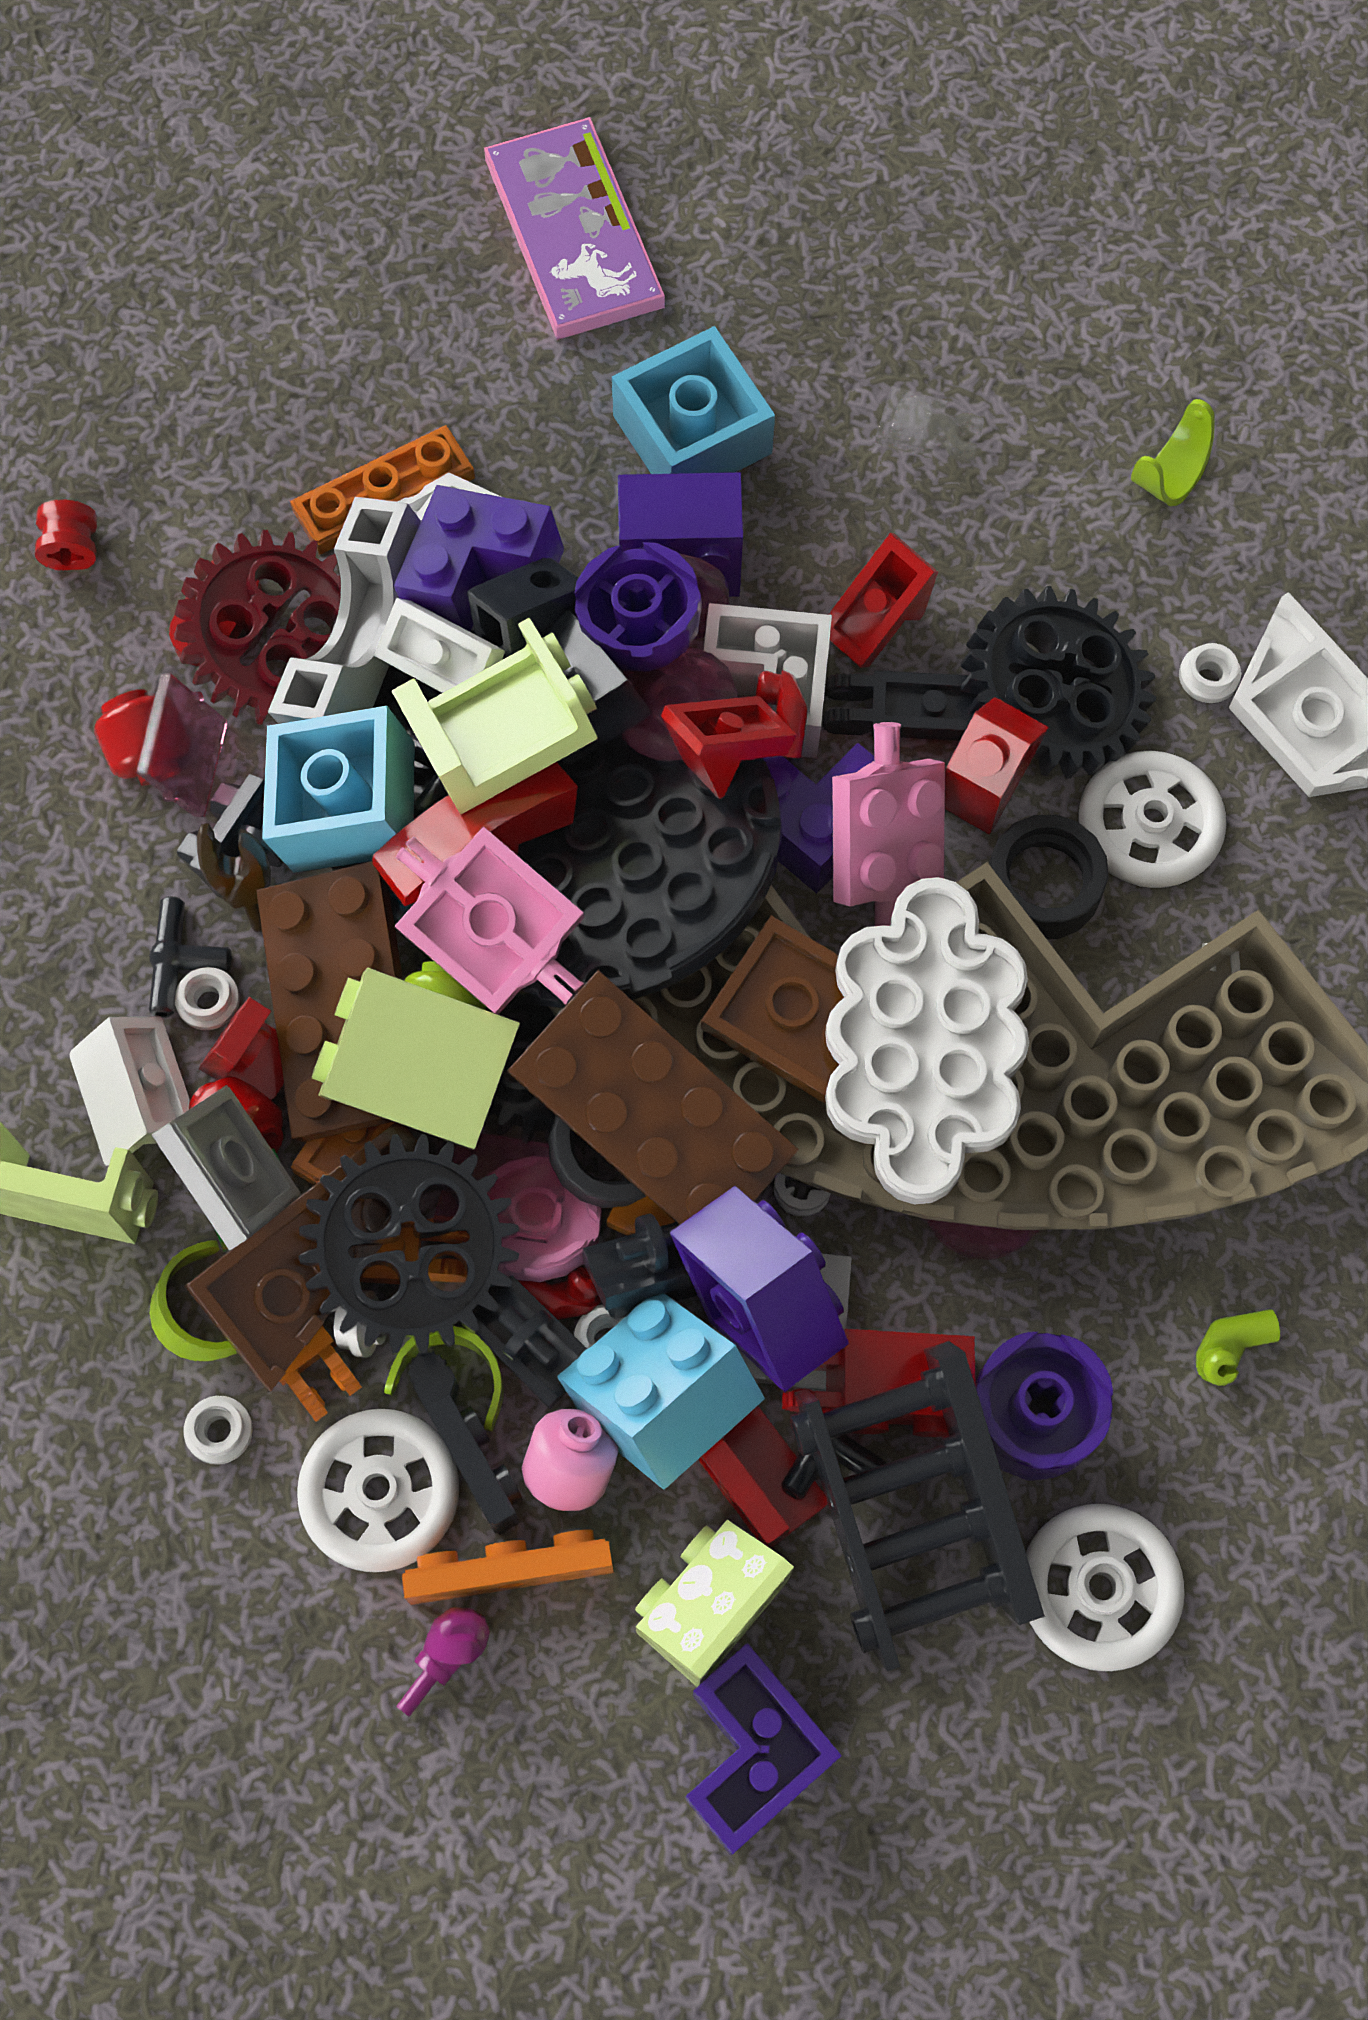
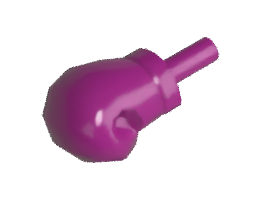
M450 1607L434 1620L427 1634L423 1650L414 1659V1662L423 1671L396 1707L410 1717L437 1681L445 1686L452 1674H455L462 1664H471L482 1655L487 1647L490 1629L485 1616L472 1608Z

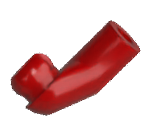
M782 670L781 674L763 671L758 677L756 696H760L767 704L776 705V713L797 734L788 754L782 756L801 758L808 707L797 680L793 674Z
M583 1267L569 1273L567 1282L548 1284L545 1281L518 1280L558 1320L587 1315L600 1303V1297L588 1271Z

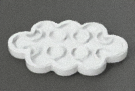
M940 877L920 879L907 886L896 900L890 926L866 927L852 934L842 945L835 972L837 986L844 998L830 1012L825 1031L827 1047L833 1058L839 1063V1066L831 1074L825 1095L827 1114L835 1128L847 1138L865 1144H874L875 1174L883 1188L896 1199L914 1205L933 1203L946 1196L958 1182L965 1153L988 1152L1003 1144L1014 1131L1021 1106L1019 1092L1010 1078L1024 1063L1029 1047L1027 1028L1020 1017L1014 1012L1023 998L1028 981L1024 960L1018 950L1004 939L987 934H978L979 918L977 905L971 895L956 882Z

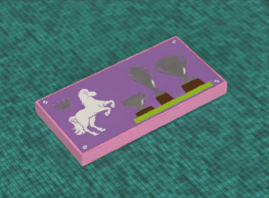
M590 117L484 148L485 161L557 340L665 308V295Z

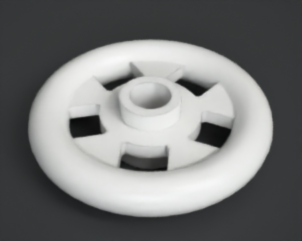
M1137 751L1123 755L1116 762H1108L1089 780L1079 805V823L1097 837L1107 856L1108 872L1125 882L1142 887H1171L1195 878L1215 860L1221 850L1226 834L1225 807L1214 783L1201 769L1191 762L1166 752ZM1147 775L1152 788L1139 790L1133 795L1129 794L1124 781L1136 776ZM1178 784L1186 789L1195 800V803L1187 809H1183L1179 801L1168 793ZM1104 808L1122 809L1121 822L1123 829L1106 830L1103 820ZM1156 809L1161 812L1164 821L1152 822L1145 817L1144 811ZM1183 826H1187L1200 834L1197 842L1189 852L1173 843L1179 836ZM1135 842L1147 848H1157L1156 862L1149 863L1130 857L1129 853L1132 843Z
M371 1409L349 1415L330 1426L321 1434L310 1448L303 1462L297 1488V1500L302 1523L316 1546L329 1558L345 1567L364 1572H386L408 1566L416 1562L418 1556L429 1553L440 1542L453 1521L459 1500V1476L456 1463L438 1432L429 1424L411 1414L392 1409ZM371 1436L394 1437V1455L392 1457L386 1455L365 1457V1438ZM424 1459L431 1474L432 1486L413 1492L412 1481L405 1467L410 1463ZM334 1460L352 1465L345 1479L344 1492L342 1493L325 1489L326 1477ZM374 1477H384L388 1479L390 1484L388 1494L381 1500L368 1499L365 1493L367 1483ZM406 1508H411L420 1524L411 1533L395 1541L385 1527L386 1523L398 1518ZM346 1509H350L360 1520L369 1523L368 1528L358 1541L345 1535L335 1525Z
M1081 1505L1063 1511L1049 1520L1037 1532L1028 1546L1026 1556L1045 1617L1031 1621L1030 1624L1042 1642L1059 1657L1089 1670H1124L1139 1665L1153 1657L1173 1635L1179 1623L1184 1605L1185 1592L1182 1569L1169 1541L1160 1530L1144 1517L1115 1505ZM1105 1531L1109 1551L1092 1552L1082 1556L1077 1536L1087 1532ZM1139 1548L1148 1558L1155 1574L1153 1578L1141 1584L1136 1582L1131 1567L1123 1560L1126 1555ZM1051 1564L1069 1566L1071 1569L1067 1579L1068 1596L1048 1594L1047 1581ZM1102 1575L1109 1579L1113 1591L1108 1600H1099L1092 1595L1089 1589V1582L1092 1576ZM1134 1601H1138L1151 1616L1138 1632L1131 1635L1118 1622V1618L1130 1610ZM1075 1610L1087 1619L1101 1623V1628L1095 1642L1086 1640L1067 1628Z

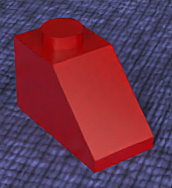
M996 697L991 699L974 713L946 767L945 809L990 835L1049 727Z

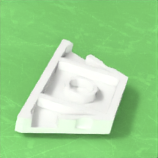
M1288 592L1281 597L1229 709L1308 797L1368 788V678Z

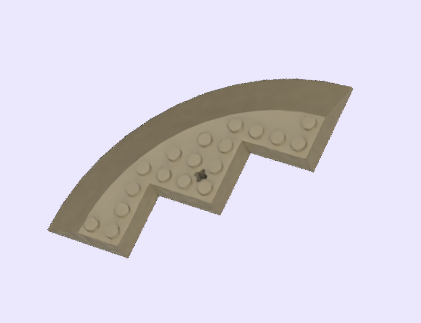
M988 862L957 881V884L969 892L977 905L979 918L978 934H987L1004 939L1018 950L1026 964L1028 981L1023 998L1014 1012L1020 1017L1027 1028L1029 1047L1024 1063L1010 1078L1019 1092L1021 1106L1014 1131L1003 1144L988 1152L965 1153L958 1182L946 1196L933 1203L914 1205L896 1199L883 1188L875 1174L874 1144H865L847 1138L833 1125L827 1114L825 1103L701 1029L702 1018L771 915L809 937L772 885L755 916L742 933L722 953L685 979L658 992L632 1000L799 1149L779 1172L780 1174L841 1198L924 1219L1012 1230L1106 1229L1186 1218L1271 1195L1349 1162L1368 1150V1046L1259 910L1103 1013ZM1239 951L1240 971L1232 974L1230 956ZM1216 966V971H1210ZM549 1007L556 1016L563 1009L557 1007Z

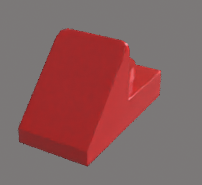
M889 533L828 614L832 615L830 641L860 668L870 667L905 620H920L923 617L938 571L896 534Z
M760 696L665 705L661 714L683 761L719 799L725 796L741 760L787 755L797 736Z
M248 997L233 1015L198 1069L217 1080L227 1076L239 1078L255 1086L270 1100L275 1098L284 1084L277 1031L265 1023L271 1010Z

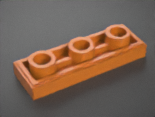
M444 425L291 500L290 503L294 514L310 541H318L317 552L321 555L335 547L355 497L397 502L403 498L417 495L425 485L448 472L468 482L475 479V472L447 425ZM381 484H388L385 487H377Z
M585 1529L556 1534L553 1536L554 1547L527 1551L525 1540H513L485 1546V1558L459 1561L457 1551H442L417 1557L418 1568L405 1570V1573L402 1574L404 1598L410 1605L611 1574L614 1572L609 1541L605 1542V1539L595 1540L594 1530Z

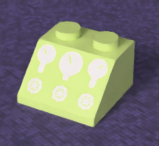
M726 1520L716 1533L706 1525L680 1556L689 1564L672 1585H669L661 1578L635 1609L643 1617L636 1626V1633L696 1687L710 1676L787 1584L794 1568L785 1558L729 1520Z

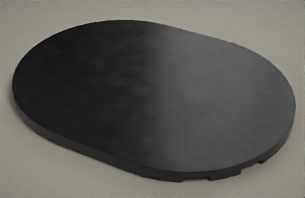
M391 666L386 672L373 708L388 706L409 736L415 735L392 693V690L412 680L414 677ZM619 669L653 713L573 764H564L561 760L557 761L578 786L574 821L570 825L519 844L518 857L584 913V919L562 942L555 960L580 982H583L584 985L599 970L631 1000L658 992L690 976L722 953L742 933L757 913L775 876L781 853L782 818L775 781L763 758L741 760L725 796L721 799L717 798L683 761L661 714L665 705L709 700L656 670L632 672ZM414 678L427 702L442 694V692ZM415 761L414 804L436 773L434 769ZM414 810V819H416L419 815ZM367 862L331 867V869L335 871ZM389 887L394 925H396L415 903L404 906ZM395 927V931H397L398 933H400L401 935H403V934H402L400 931H398L397 928ZM556 979L569 992H571L573 996L576 995V993L573 990H571L566 984H564L560 979ZM538 980L521 989L513 998L514 1000L533 1005L564 1008L566 1006L562 1000Z

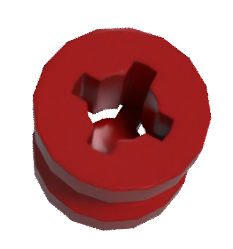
M67 499L52 500L39 506L36 513V525L42 532V536L35 543V557L37 561L45 567L54 570H84L94 565L97 548L91 540V535L97 529L98 516L95 510L79 501Z

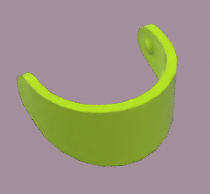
M1193 400L1187 406L1176 430L1155 459L1143 456L1136 462L1131 474V481L1168 506H1177L1183 503L1201 479L1212 451L1215 430V416L1212 407L1203 400Z
M216 1240L197 1243L183 1249L172 1257L163 1269L151 1298V1325L158 1340L172 1353L193 1361H213L237 1354L228 1341L216 1343L203 1341L189 1335L172 1318L166 1301V1286L170 1278L181 1267L217 1253L220 1247Z
M453 1326L455 1345L465 1346L475 1351L486 1361L492 1370L494 1393L484 1424L485 1430L492 1431L500 1413L504 1397L503 1379L497 1359L491 1349L478 1335L465 1328ZM437 1332L429 1335L428 1348L445 1344ZM413 1337L400 1349L391 1366L384 1389L386 1394L391 1396L394 1394L407 1364L419 1353Z

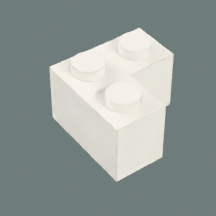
M709 603L703 651L702 692L752 697L756 696L758 677L761 672L771 671L781 674L782 670L793 674L808 707L802 757L817 758L832 615ZM768 704L776 712L777 706Z

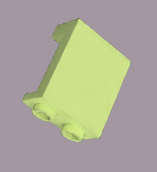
M530 618L518 624L527 642L525 648L428 702L414 678L392 690L393 695L460 815L598 739L587 716L588 713L597 709L589 691L578 674L567 680L563 671L570 668L571 665L553 633L542 638Z
M367 968L363 972L360 982L348 978L335 1011V1016L346 1019L337 1044L328 1041L324 1042L312 1074V1079L323 1082L318 1096L443 1139V1141L454 1142L457 1146L475 1149L520 1023L371 968Z
M0 1122V1214L131 1244L136 1243L140 1227L148 1228L151 1225L157 1209L158 1191L152 1189L154 1182L130 1150L115 1147L105 1179L102 1182L89 1181L26 1167L30 1157L29 1153Z

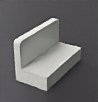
M396 598L374 656L444 693L502 661L505 650L410 600Z
M162 1016L108 1017L70 1052L72 1066L105 1165L110 1164L115 1147L128 1149L131 1153H134L143 1144H156L151 1134L189 1110L190 1099Z

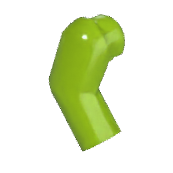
M1272 1309L1213 1321L1196 1351L1195 1364L1198 1374L1203 1380L1217 1386H1225L1232 1383L1239 1374L1236 1368L1245 1348L1278 1342L1280 1340V1327L1275 1312Z

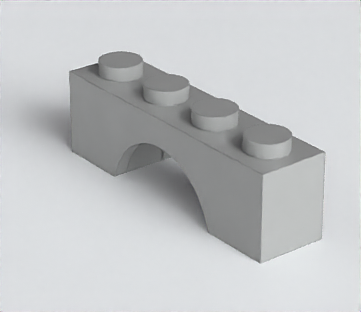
M362 497L354 498L334 547L341 578V598L336 623L327 642L315 655L306 659L289 658L268 710V713L278 724L373 708L390 665L375 657L374 653L395 600L399 598L394 584L421 523V520L408 503Z

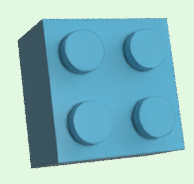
M715 326L612 376L613 417L651 474L735 473L772 454L775 414Z
M388 706L267 726L262 839L293 873L372 861V856L375 852L414 820L415 742Z
M666 1294L647 1298L637 1305L624 1319L593 1346L585 1350L578 1359L557 1376L576 1408L595 1417L600 1423L601 1428L618 1446V1452L663 1490L765 1399L736 1345Z

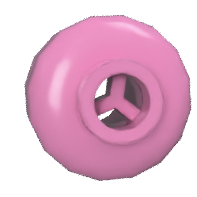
M560 1409L548 1413L535 1425L522 1465L524 1484L536 1499L549 1508L559 1511H580L591 1507L606 1491L618 1456V1446L601 1428L598 1420L585 1411L579 1409Z

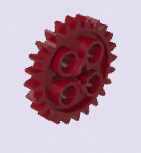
M262 530L258 545L253 547L247 537L240 533L237 535L234 544V553L221 543H217L212 554L214 564L206 559L199 558L194 569L198 579L186 577L181 592L188 599L178 600L174 615L185 620V622L177 625L174 639L191 644L183 649L180 661L182 664L200 663L199 668L195 672L193 684L196 686L212 681L215 684V688L210 702L213 704L221 701L227 695L235 699L232 707V716L236 718L248 705L255 708V718L258 725H262L265 721L281 681L280 677L271 673L266 662L282 660L288 663L290 657L306 659L315 655L325 645L331 634L319 635L310 631L305 625L304 619L311 617L319 618L327 623L332 633L340 606L341 578L340 575L338 576L334 572L337 564L335 553L323 561L315 557L318 541L312 540L301 551L295 549L293 532L288 531L282 546L273 544L268 530ZM261 579L273 580L280 585L284 593L277 596L268 595L259 589L256 581ZM302 590L307 591L310 597L304 600L292 612L286 628L276 630L264 645L257 658L249 666H243L240 663V659L246 656L259 643L265 626L269 628L274 626L295 596ZM224 621L235 622L241 625L247 636L239 639L229 638L219 630L217 624Z

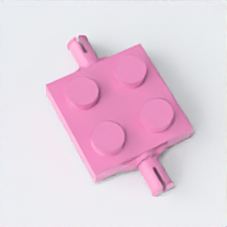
M882 722L873 725L874 761L858 772L832 777L833 902L851 907L875 901V926H889L891 924L896 900L907 886L925 878L940 877L944 879L945 762L932 759L912 762L900 761L901 724Z
M484 826L461 852L445 859L443 862L425 848L416 837L411 838L405 844L424 863H420L403 847L400 849L396 859L405 864L425 883L421 888L416 903L399 920L395 927L494 1014L499 1015L521 989L534 983L536 980L540 981L562 1000L564 1005H567L574 996L556 980L557 978L576 994L584 986L583 982H580L555 960L562 942L584 919V913Z

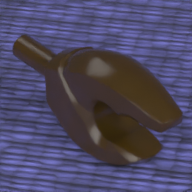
M201 824L197 833V855L205 880L222 895L223 899L234 909L244 907L252 929L255 932H261L262 926L256 890L267 888L271 883V868L263 846L255 836L242 829L239 835V851L241 856H226L221 851V842L215 838L210 824Z

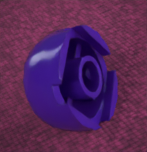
M642 542L643 549H630L623 551L622 545L608 548L587 564L576 581L575 613L581 631L603 649L617 668L624 671L649 672L666 667L687 651L698 633L702 600L694 569L678 552L658 543Z

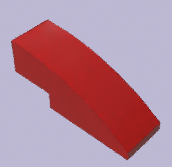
M555 762L461 815L448 795L401 829L372 856V864L404 906L415 903L425 882L405 864L396 859L398 852L403 847L420 863H424L407 847L405 843L408 840L416 837L425 848L443 862L445 859L461 852L484 826L518 856L519 844L573 823L578 786L561 766Z

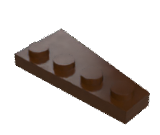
M395 1122L370 1142L383 1156L390 1154L392 1135H399L405 1152H414L417 1140L405 1125ZM365 1146L350 1157L359 1166L366 1163ZM341 1165L327 1175L339 1181L346 1177ZM320 1181L293 1201L249 1239L231 1249L185 1285L186 1289L268 1392L274 1389L286 1373L287 1368L304 1346L311 1341L329 1315H322L319 1311L323 1302L330 1295L328 1289L308 1291L305 1285L313 1276L320 1273L319 1266H307L299 1262V1255L317 1248V1242L299 1235V1227L308 1224H319L320 1218L306 1208L308 1199L328 1201L330 1195L325 1191ZM365 1199L354 1207L351 1218L359 1230L366 1233H376L388 1225L391 1215L388 1207L383 1202L377 1199ZM383 1244L352 1246L348 1253L352 1258L371 1256L376 1254Z

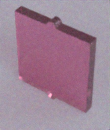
M161 674L136 773L161 791L165 802H175L192 816L205 817L228 721L203 701L202 692L191 691L172 674Z
M480 1133L475 1149H466L454 1144L451 1162L460 1165L467 1158L475 1154L478 1157V1161L472 1176L477 1181L492 1174H496L498 1177L495 1185L488 1193L490 1199H511L512 1204L510 1207L498 1215L499 1223H512L519 1226L518 1233L509 1238L548 1244L557 1203L561 1204L565 1201V1189L562 1187L550 1164L548 1143L535 1141L522 1143V1139ZM441 1190L433 1218L434 1223L440 1224L450 1221L457 1214L455 1199L444 1190Z

